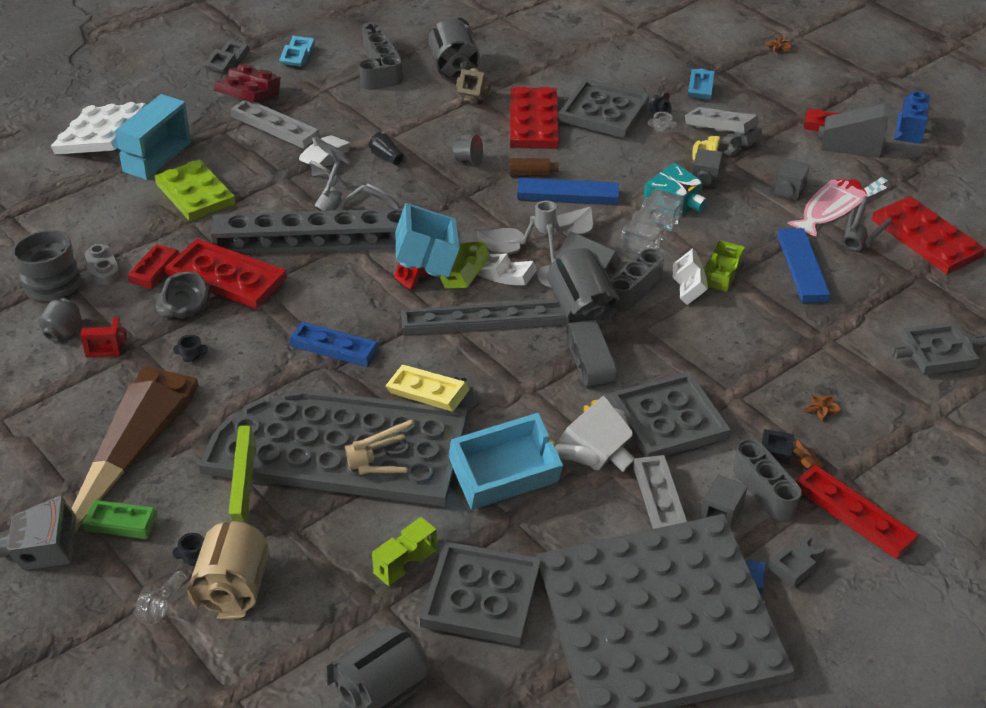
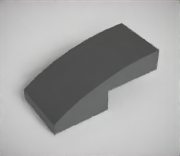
M228 40L222 50L215 49L204 64L205 68L223 73L228 72L229 69L236 67L249 53L248 44Z

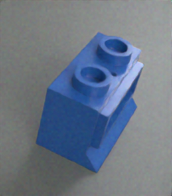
M914 91L910 92L909 96H905L902 112L897 117L894 140L917 144L922 143L928 117L929 94Z

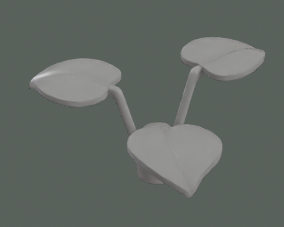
M312 138L314 146H319L324 152L332 155L335 161L332 172L315 161L311 160L309 162L312 176L329 179L326 188L314 205L319 211H336L338 206L343 208L348 201L362 191L372 194L395 209H401L398 202L390 194L368 183L367 185H361L342 200L341 196L343 194L335 189L334 185L336 181L344 186L347 183L337 176L336 172L341 161L349 164L350 159L337 147L326 143L320 138Z
M540 201L535 205V216L530 217V224L525 235L518 229L500 228L490 231L477 230V236L479 241H484L489 252L511 255L520 251V244L527 243L535 225L538 231L548 233L551 262L553 263L556 260L553 230L557 233L562 232L565 236H568L570 231L580 236L589 234L593 229L592 209L590 206L557 216V205L554 202ZM546 265L538 270L537 278L541 284L551 287L548 281L550 265Z

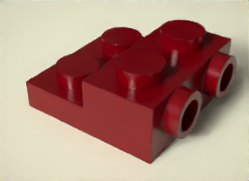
M239 64V67L229 69L228 76L223 80L215 81L214 91L254 103L278 96L281 77L272 74L269 70H257L251 65Z

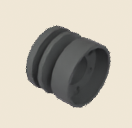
M58 230L34 232L20 239L12 248V256L20 273L24 293L30 299L46 302L59 300L70 295L79 287L81 274L77 261L74 259L71 240L66 233Z

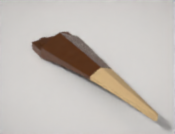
M143 366L134 383L129 384L73 504L72 510L76 514L75 532L84 522L93 501H101L147 446L187 408L199 386L197 378Z

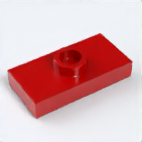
M155 244L127 274L128 282L153 289L166 274L165 267L180 254L179 250Z

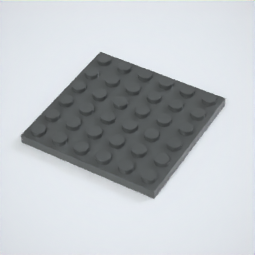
M724 514L535 554L536 558H541L539 574L581 708H674L794 680L793 667Z

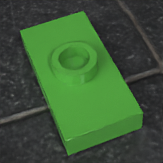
M94 500L83 522V526L87 532L147 539L157 518V510L154 507Z

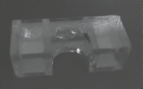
M655 189L649 198L646 197L644 199L641 209L635 211L630 224L624 226L621 233L623 251L637 256L645 249L659 250L662 246L663 230L672 232L682 218L684 197Z

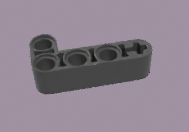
M377 22L365 23L362 26L363 48L369 59L362 60L359 63L360 86L371 90L400 84L402 82V63L395 47L381 24Z

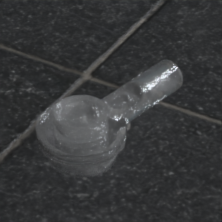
M175 571L160 589H149L148 592L142 593L136 604L138 617L148 624L158 623L167 612V600L186 580V575L182 571Z

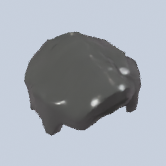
M179 272L168 277L164 283L162 293L156 301L157 312L163 317L170 318L177 317L183 319L194 317L195 314L202 312L210 301L211 291L209 287L211 284L207 283L200 274L194 272Z

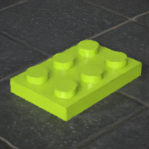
M201 160L191 161L186 165L155 175L158 187L189 221L235 205V196Z

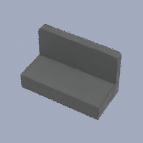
M571 231L556 255V259H561V255L570 250L578 248L589 249L598 255L606 271L608 267L617 270L622 261L615 250Z

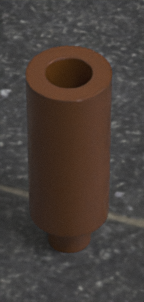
M510 158V176H549L550 172H559V163L550 162L549 158Z

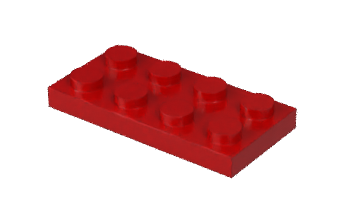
M511 87L510 148L558 149L557 88Z
M911 196L873 212L872 221L879 226L888 218H892L893 221L884 230L946 275L985 255V247Z
M195 239L165 267L167 277L179 272L198 273L204 277L207 283L211 284L209 287L211 293L255 309L287 279L286 270L200 239Z

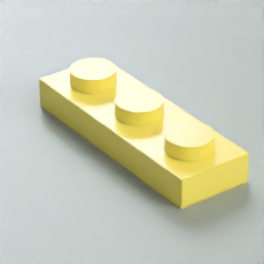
M401 365L386 384V388L391 394L451 412L456 409L470 390L464 381L406 365Z

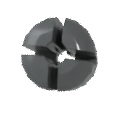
M446 19L437 24L438 29H432L428 42L438 73L443 79L452 82V80L460 77L462 69H480V52L472 31L467 24L458 19Z
M585 248L573 249L562 254L561 259L557 258L550 265L548 281L569 323L595 319L598 324H601L617 312L615 306L621 300L596 253Z
M386 627L327 665L325 677L328 686L334 682L343 700L338 705L339 708H395L425 687L429 678V664L424 649L409 632L401 627Z

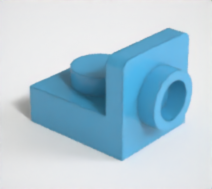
M703 68L691 69L688 97L711 100L715 71H708Z

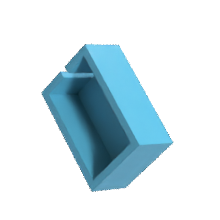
M160 94L115 130L118 149L121 150L119 155L123 172L147 180L191 143L185 101Z
M405 203L395 231L396 261L402 266L411 269L415 267L420 268V266L424 267L426 272L432 276L440 277L443 275L449 277L460 248L456 219Z
M539 413L451 439L448 458L471 510L558 483L563 464L553 442H548L549 434Z

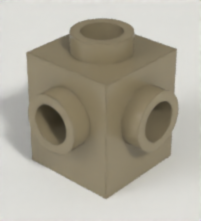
M474 68L470 70L462 69L460 77L457 79L456 90L464 99V102L477 104L478 101L485 102L486 96L490 95L491 82H489V78L482 70Z

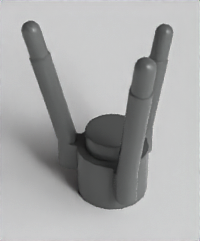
M867 196L863 197L857 215H855L856 208L851 209L846 232L842 239L843 245L851 251H859L863 246L869 248L871 242L893 221L892 218H888L868 237L867 228L860 224L868 202Z

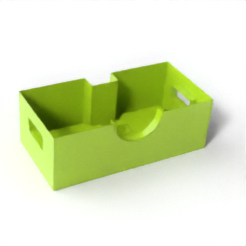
M719 240L713 251L712 258L709 259L704 268L708 287L724 292L728 291L743 261L744 246ZM726 247L736 250V252L726 250Z
M484 241L461 243L449 277L440 276L445 289L467 288L490 258ZM478 247V250H471V248Z
M422 517L415 520L401 531L400 537L397 539L392 537L372 552L373 574L388 586L393 584L406 574L403 567L407 562L418 561L421 563L437 551V529Z

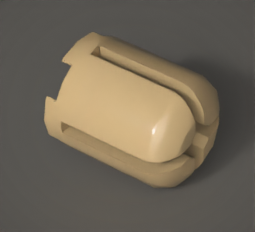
M232 521L230 524L227 522L216 524L206 533L187 589L189 600L196 609L201 605L210 611L218 613L217 619L234 620L244 617L247 610L255 605L269 557L268 543L259 529L245 522Z

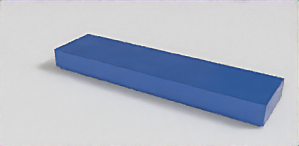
M518 179L517 200L618 204L619 182Z
M778 229L777 237L801 302H828L830 293L805 229Z

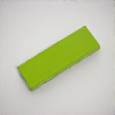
M239 426L228 512L232 521L245 523L248 521L256 438L251 426Z

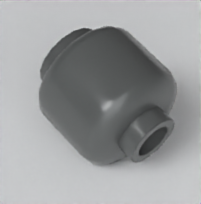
M64 298L50 301L38 320L39 326L43 330L42 334L47 339L55 342L58 339L69 340L82 321L79 307L74 302Z

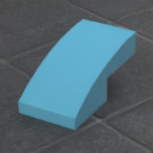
M292 36L290 44L285 45L279 63L303 66L315 47L314 38Z

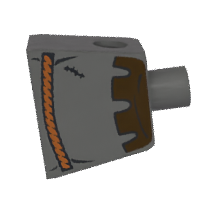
M62 495L19 512L12 517L9 535L0 538V558L11 555L20 568L24 570L71 563L76 514Z

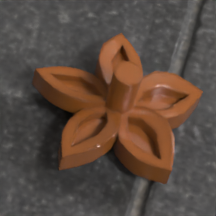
M779 35L778 38L775 37L774 41H767L765 43L767 46H774V52L778 50L791 51V41L783 39L782 35Z
M811 394V402L813 404H809L804 408V412H817V416L821 421H824L828 414L837 415L841 413L840 407L834 403V395L818 397Z
M797 439L795 441L797 447L793 452L800 456V458L796 461V464L798 466L803 464L808 469L814 465L823 468L820 460L815 456V450L812 448L805 449L801 441Z

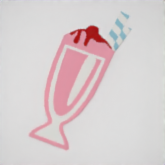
M881 177L866 188H862L859 185L860 181L856 179L830 180L806 204L804 210L805 219L790 221L787 224L796 228H804L806 233L817 236L815 224L826 223L845 215L852 208L862 203L864 196L870 197L886 189L887 187L882 184L888 180Z

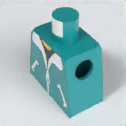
M673 163L645 183L643 204L678 217L685 214L691 208L700 213L703 212L707 207L708 199L701 196L702 181L678 164Z

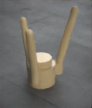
M406 421L364 440L345 446L350 471L358 469L360 475L367 473H407L408 469L406 467L369 466V463L374 462L373 450L403 441L405 435L401 434L387 439L384 438L413 426L414 421Z

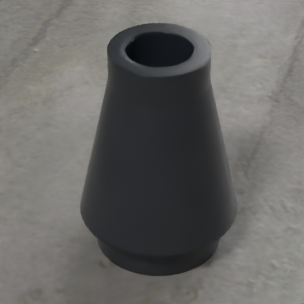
M378 132L370 139L368 146L372 154L394 165L400 164L404 159V153L399 150L388 134Z

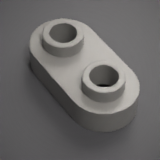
M94 244L86 250V264L93 282L103 286L115 283L120 275L111 248L103 244Z

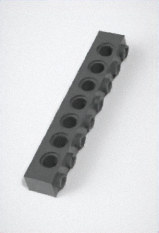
M403 208L213 214L211 228L212 244L240 254L396 249L395 231Z

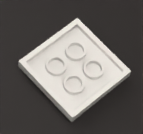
M129 102L124 105L108 104L102 107H95L94 105L85 107L78 118L73 120L70 126L59 134L58 139L51 145L54 154L115 150L118 147L115 130L144 108L146 103L135 104L134 102Z

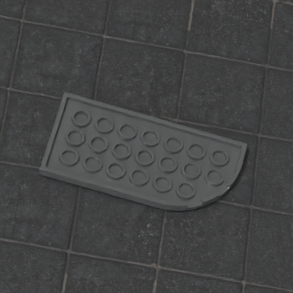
M322 391L284 392V397L268 401L261 398L245 405L243 407L244 411L233 419L227 418L212 435L199 464L200 474L232 478L239 426H251L256 438L252 481L445 506L454 474V469L448 458L451 439L464 435L468 410L456 408L451 412L426 404ZM406 421H414L413 426L384 438L387 439L401 434L405 435L403 441L373 450L374 462L369 463V466L406 467L408 469L407 473H367L360 475L358 469L350 471L345 446L364 440Z

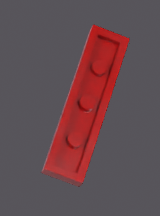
M814 465L796 479L795 482L801 488V494L896 560L917 543L919 534L817 465Z

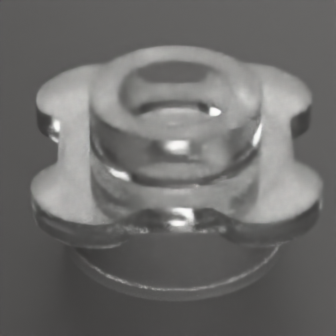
M657 112L654 114L653 119L648 121V125L654 127L655 131L659 133H666L669 129L676 128L677 125L676 122L672 121V115L667 112Z

